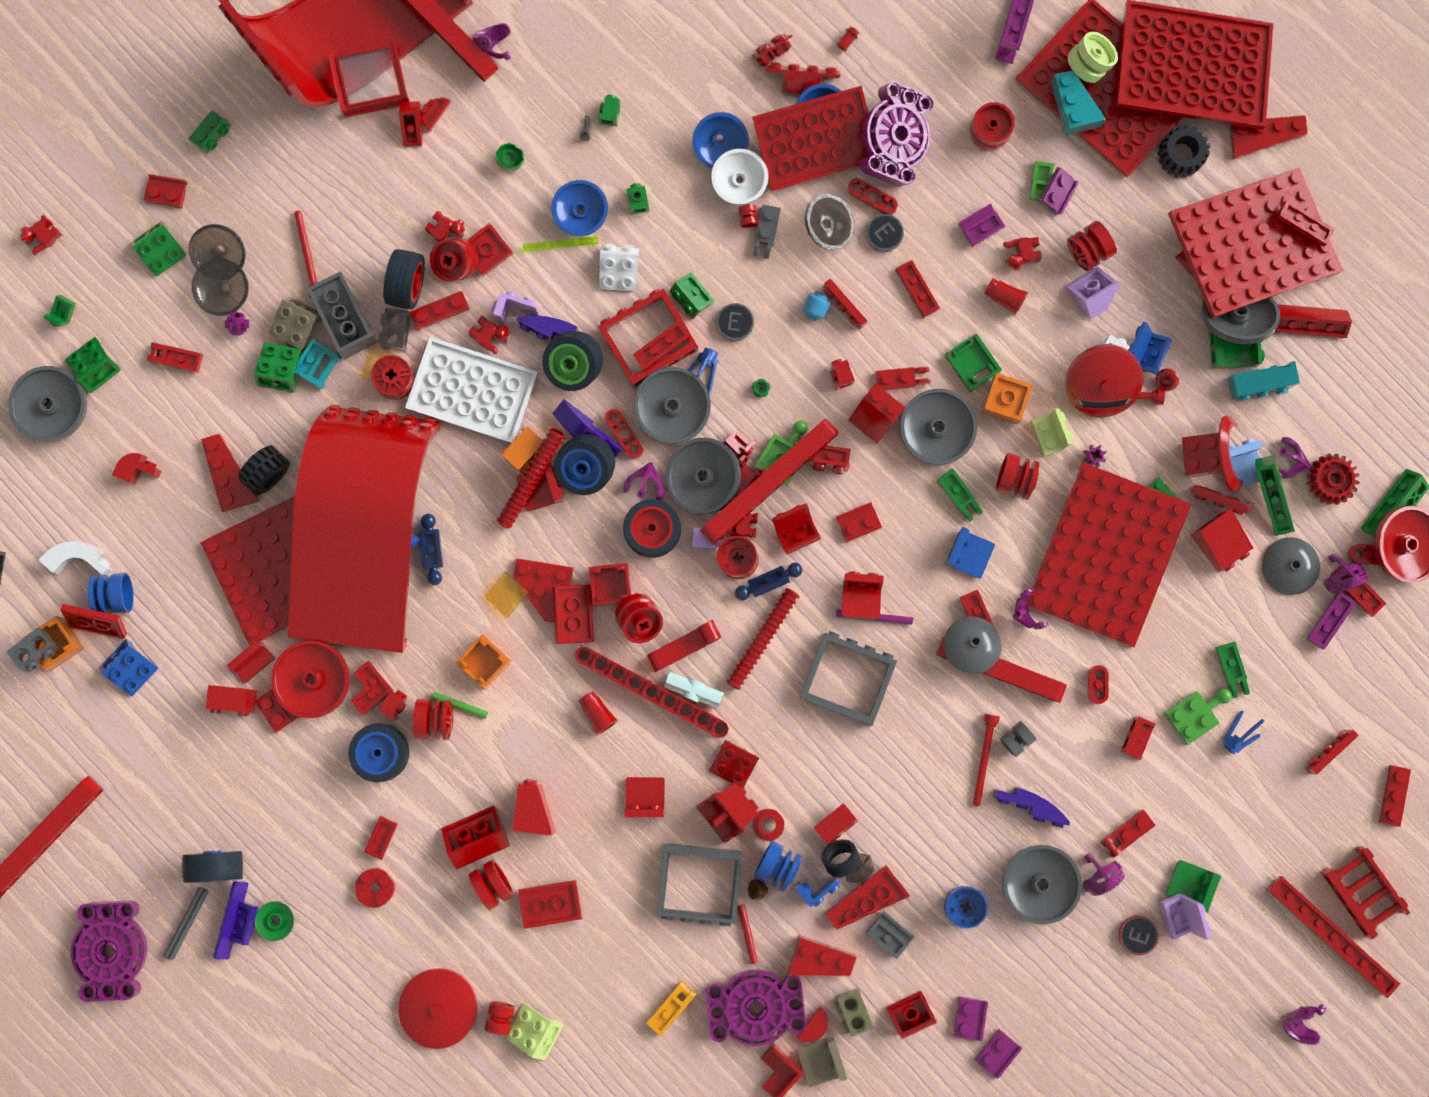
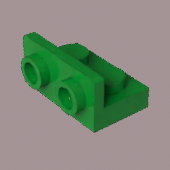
M211 110L188 139L208 154L216 148L220 138L229 132L231 125L225 118Z
M691 272L676 281L669 291L673 299L680 304L684 312L692 320L715 301Z

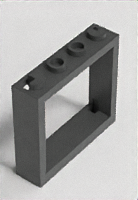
M829 631L828 634L824 633L799 698L873 726L897 660H894V656L889 653L883 652L882 655L876 653V649L871 646L865 645L864 648L858 646V642L847 638L846 641L839 638V634ZM828 641L889 664L870 716L808 693Z
M665 843L657 915L661 916V919L672 920L673 917L680 918L682 922H692V919L700 920L701 924H711L712 921L719 922L720 926H731V923L735 924L742 851ZM670 853L735 860L730 915L664 908Z

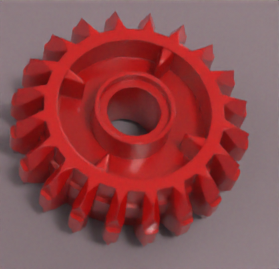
M1326 454L1325 457L1320 456L1318 458L1319 461L1315 460L1312 462L1313 466L1308 469L1311 473L1306 475L1307 478L1311 479V481L1306 483L1307 485H1312L1309 492L1315 491L1313 498L1320 497V502L1327 501V505H1331L1333 502L1335 505H1339L1340 502H1347V498L1354 496L1352 492H1357L1358 490L1354 485L1360 484L1358 480H1355L1360 475L1359 473H1354L1357 467L1350 466L1352 464L1351 460L1345 462L1346 456L1340 458L1339 454H1334L1333 457L1331 454ZM1330 475L1335 476V484L1330 481Z

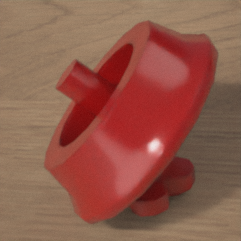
M1162 369L1156 375V385L1161 390L1172 391L1179 384V376L1172 369Z

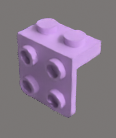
M500 292L498 301L495 300L492 306V312H494L493 315L496 321L505 324L510 307L535 315H539L540 312L534 300L530 298H524V300L517 298V295L511 292H506V294Z
M1180 893L1160 902L1170 938L1177 939L1191 932L1205 940L1210 939V927L1206 922L1205 909L1201 903Z

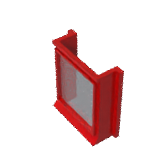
M397 41L328 54L339 106L344 114V118L400 107L401 102L410 101L398 55Z

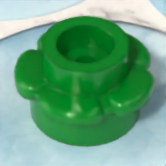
M758 379L752 384L753 394L757 397H766L769 394L770 384L764 379Z

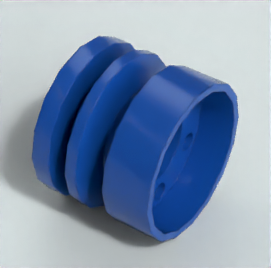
M114 573L110 575V578L105 574L101 576L93 575L89 578L87 591L91 610L109 614L112 610L116 614L130 613L132 611L134 592L128 573Z
M772 840L756 869L754 878L766 883L770 876L774 877L772 887L775 888L778 882L781 881L779 891L784 893L786 888L793 882L799 870L802 855L797 853L794 859L790 860L793 851L789 850L785 856L781 855L783 846Z
M960 886L948 893L944 902V910L946 916L953 924L960 928L970 929L977 927L984 921L988 905L986 898L980 891L973 887ZM967 901L970 909L962 912L963 909L960 907V904H964Z

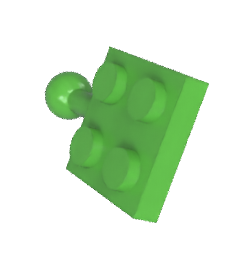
M802 420L796 421L793 425L794 432L788 441L774 434L757 461L755 468L760 470L763 467L765 469L764 472L795 445L801 435L807 433V423ZM793 476L784 483L785 486H788Z
M1222 688L1217 691L1215 698L1205 703L1198 691H1195L1164 713L1186 745H1189L1220 723L1211 709L1220 703L1226 704L1230 702L1232 694L1228 689Z

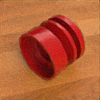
M1096 220L1084 228V233L1078 231L1075 233V236L1072 235L1067 238V245L1073 258L1087 272L1092 270L1094 266H1098L1100 260L1106 261L1117 254L1115 242L1109 231L1102 223Z
M387 355L378 359L373 365L371 371L372 382L382 396L391 400H397L406 397L411 392L414 374L404 359L395 355ZM391 372H394L396 376H394L393 379L390 380L388 375H391Z
M1007 453L998 475L995 490L1008 495L1014 487L1015 497L1018 498L1023 490L1022 499L1028 500L1038 481L1040 463L1033 461L1030 467V459L1027 458L1021 466L1020 456Z
M732 536L720 544L717 550V561L721 570L728 577L745 579L756 571L759 564V555L754 544L749 539L742 536ZM738 554L742 558L744 557V559H741V563H737V561L734 560L737 558Z
M417 699L413 713L414 739L429 740L431 731H433L435 740L440 739L441 733L443 740H449L454 723L451 700H445L443 705L442 700H437L435 708H433L431 699Z

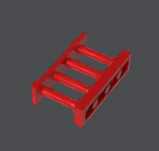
M1357 846L1355 849L1359 855L1337 871L1325 868L1320 873L1364 936L1373 940L1379 936L1376 932V926L1398 911L1401 914L1409 915L1410 911L1407 908L1409 905L1403 897H1399L1373 860V853L1368 848ZM1365 862L1370 872L1349 887L1344 886L1341 882L1342 877ZM1376 878L1382 888L1361 903H1356L1352 898L1354 896L1353 893ZM1385 895H1388L1394 904L1372 920L1367 919L1364 915L1365 909Z

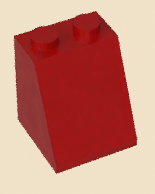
M875 383L848 421L878 444L906 407Z
M1232 509L1219 513L1190 535L1217 572L1229 571L1235 566V561L1238 559L1242 561L1250 555L1249 551L1254 548Z
M526 779L518 783L512 831L552 836L555 833V826L542 784H537V780Z

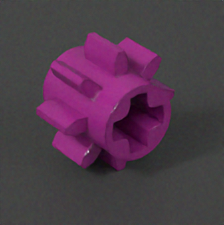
M230 313L225 320V329H229L232 335H243L244 331L246 332L247 328H249V319H245L243 313Z
M1091 444L1089 446L1090 451H1083L1086 456L1082 461H1087L1090 465L1095 464L1099 468V462H1106L1103 456L1107 452L1100 449L1101 445L1094 448ZM1094 452L1096 453V460H1093V455H1091Z

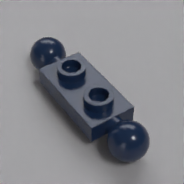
M427 513L421 518V525L426 531H419L423 569H430L427 575L429 584L438 585L442 581V574L438 571V568H444L440 530H433L436 518L434 515Z
M794 562L788 566L787 570L780 566L747 581L748 587L739 586L736 588L735 597L740 601H745L751 593L756 598L790 583L788 577L797 578L802 574V566Z

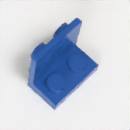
M962 527L958 532L945 564L980 579L995 544L969 533V529Z
M125 639L100 666L101 674L130 696H133L158 669L154 663L136 651L132 642L128 639Z
M833 877L816 893L811 890L806 882L801 884L798 881L794 888L811 908L813 905L815 907L820 905L825 900L823 896L828 892L830 894L834 893L840 887L838 884L841 881L837 877Z

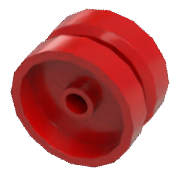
M989 102L982 105L976 111L970 126V136L973 142L984 150H997L1003 147L1008 142L1015 126L1012 111L1006 105L998 102Z
M462 238L439 241L433 246L429 258L431 270L441 280L448 282L467 279L472 276L478 267L479 261L477 250L473 244Z
M639 593L632 594L622 599L616 607L615 620L627 640L642 644L651 641L660 633L663 627V616L649 596Z
M493 859L483 865L484 872L477 868L468 874L476 894L489 911L499 905V898L507 901L514 896L507 877Z

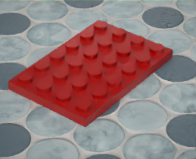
M861 85L752 116L762 159L768 170V182L771 191L858 167L863 158L870 156L863 139V127L868 109Z

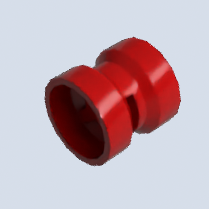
M748 204L738 207V213L741 216L739 221L741 228H752L759 225L758 218L756 217V205Z

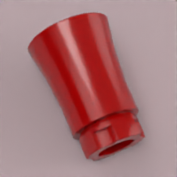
M992 278L984 292L991 300L999 303L1015 316L1029 293Z
M594 691L579 699L578 702L582 706L581 709L587 716L596 736L607 731L619 721L605 706L600 697H597Z

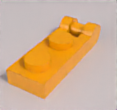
M681 981L676 986L673 992L646 1022L660 1036L664 1034L697 994L693 989L687 988V984L684 981ZM680 992L686 996L683 1001L677 997Z

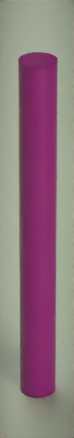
M836 609V617H843L841 614L842 610ZM880 614L879 619L852 618L913 624V617Z

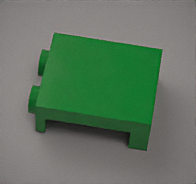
M1209 331L1212 369L1258 367L1264 361L1265 353L1261 348L1263 341L1254 344H1237L1226 341Z

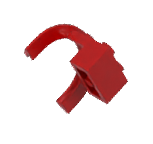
M1222 417L1218 433L1182 437L1185 476L1198 477L1211 475V473L1223 472L1228 488L1232 492L1237 493L1243 485V480L1236 477L1230 459V431L1232 427L1238 428V424L1232 417Z

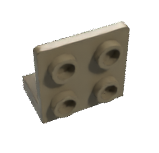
M291 297L282 299L269 334L302 350L306 345L314 323L322 319L317 310Z
M834 1037L797 1049L809 1087L839 1078L840 1082L847 1080Z

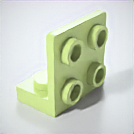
M1059 408L1054 409L1048 415L1030 421L1044 457L1065 450L1072 444V433L1070 430H1067L1065 425L1066 417L1063 412H1060Z
M524 1003L510 1028L509 1035H506V1039L530 1057L545 1060L563 1024L546 1018Z

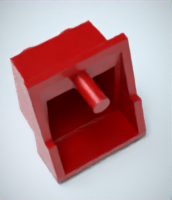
M734 782L728 785L719 793L716 792L708 796L696 806L724 844L746 830L744 826L759 814L757 804L752 799L748 800L744 795L747 792L740 783L736 784Z

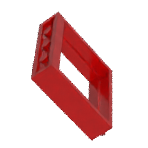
M664 288L652 291L649 297L644 300L642 298L638 299L633 303L632 307L619 310L615 317L611 319L610 317L605 318L600 322L601 325L598 326L600 333L633 388L641 384L654 371L670 367L698 351V345ZM663 299L675 321H679L690 335V338L687 339L688 344L657 361L645 371L642 370L633 375L607 330L656 301Z

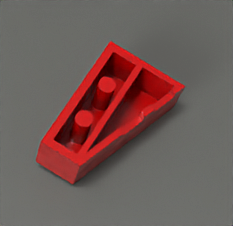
M800 935L787 974L788 976H851L857 957L853 953Z

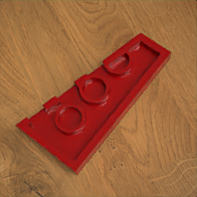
M1306 115L1267 118L1266 127L1263 130L1229 125L1233 160L1280 143L1304 137L1308 134Z
M216 434L201 439L221 512L259 502L258 497L238 480L241 468L234 459L222 435Z
M885 865L825 914L838 930L911 896L887 865Z

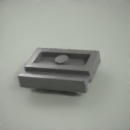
M884 911L866 932L867 935L896 959L909 945L911 940L914 939L912 934Z

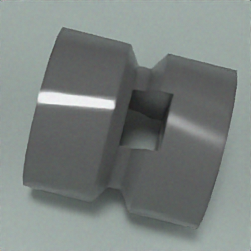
M1021 721L1012 727V732L1007 731L1000 738L1002 744L1014 757H1018L1024 751L1025 746L1029 747L1037 740L1030 729ZM1015 737L1020 741L1018 744L1014 740Z

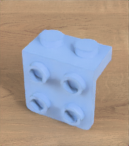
M1253 439L1243 441L1242 446L1236 447L1235 444L1229 446L1232 467L1236 477L1243 480L1242 487L1259 482L1255 469V459L1260 458L1257 450L1263 447L1261 440L1254 442Z

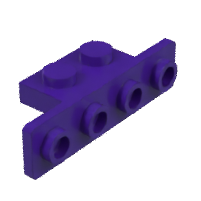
M233 881L215 947L214 959H229L233 942L249 945L258 906L244 902L249 885L248 882Z

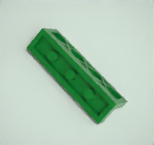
M1406 469L1362 525L1361 529L1363 532L1376 537L1379 524L1390 511L1406 506L1408 500L1407 506H1416L1429 489V485L1423 475Z

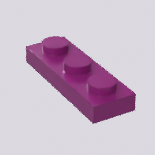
M1342 592L1337 593L1306 639L1321 650H1325L1357 602Z

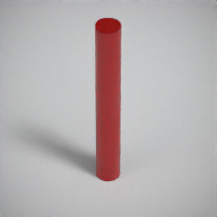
M745 904L739 905L737 907L750 963L756 964L758 963L746 907Z

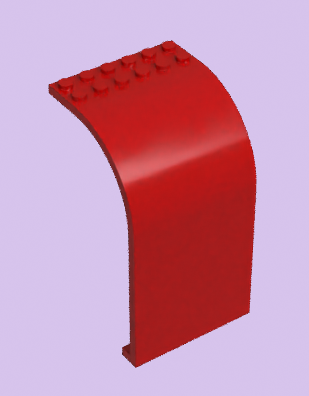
M218 0L220 3L218 8L222 11L223 15L234 26L251 50L259 57L275 80L280 83L288 96H294L301 105L306 107H322L338 102L328 54L397 41L398 55L401 60L435 34L403 0H294L275 11L256 16L239 14L229 0ZM434 0L452 20L473 4L472 0ZM390 51L340 61L348 97L370 84L393 66Z
M340 405L328 406L317 417L304 446L296 483L288 637L403 653L407 646L405 631L415 501L424 458L432 439L440 430V421H435L434 418L418 419L414 415L403 417L392 412L382 414L377 410L360 411L356 407L345 409L341 408Z

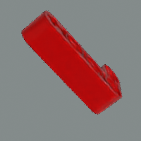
M710 620L646 656L656 673L721 639L722 636L714 621Z

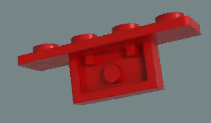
M770 62V65H766L765 72L784 73L782 89L784 93L802 94L809 87L821 84V77L840 78V71H837V68L826 67V70L818 69V66L814 65L801 68L798 64L781 66V63Z

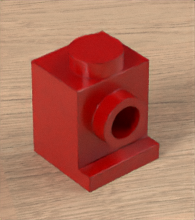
M837 359L831 362L832 371H830L833 382L837 381L835 389L839 390L853 385L855 379L848 360L842 361V359Z
M391 690L378 710L392 720L397 721L399 719L397 713L401 714L407 705L405 701L408 695L400 690H397V692Z

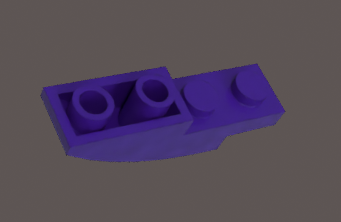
M538 315L520 316L517 318L520 329L528 333L531 330L536 333L537 338L546 341V339L552 341L555 335L558 336L565 332L579 331L577 326L557 318Z
M563 399L552 413L572 437L583 434L595 435L609 445L613 451L614 458L623 449V447L593 425L594 421L567 400Z
M1015 787L1014 794L994 790L993 797L998 798L997 802L1009 805V801L1017 803V808L1024 810L1030 807L1028 815L1034 816L1033 820L1044 823L1046 819L1052 821L1053 826L1063 828L1064 825L1070 826V821L1057 807L1037 794Z

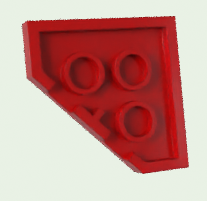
M516 558L513 578L543 620L554 623L552 586L571 585L574 568Z

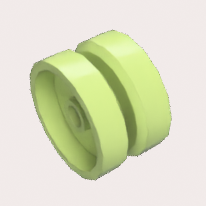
M1097 32L1087 33L1068 54V62L1074 73L1082 80L1093 83L1099 81L1118 60L1113 44L1105 36Z

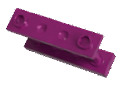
M1012 0L995 56L996 60L1013 64L1016 52L1019 51L1034 0Z

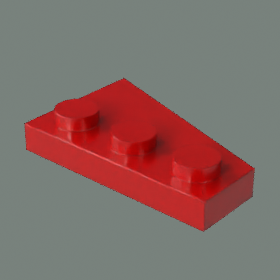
M1198 484L1194 485L1191 493L1195 494V498L1206 501L1207 498L1214 501L1213 505L1224 508V506L1230 507L1234 513L1239 515L1247 514L1254 505L1250 502H1247L1246 505L1242 504L1236 497L1228 495L1224 497L1221 492Z

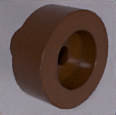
M751 880L748 885L749 897L753 900L763 899L765 894L768 893V887L760 880Z

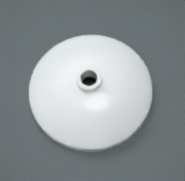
M733 149L721 155L715 162L711 175L712 185L717 195L727 203L733 205L750 204L764 193L768 183V170L764 161L756 153L746 149ZM738 178L743 179V182L737 183L736 180Z

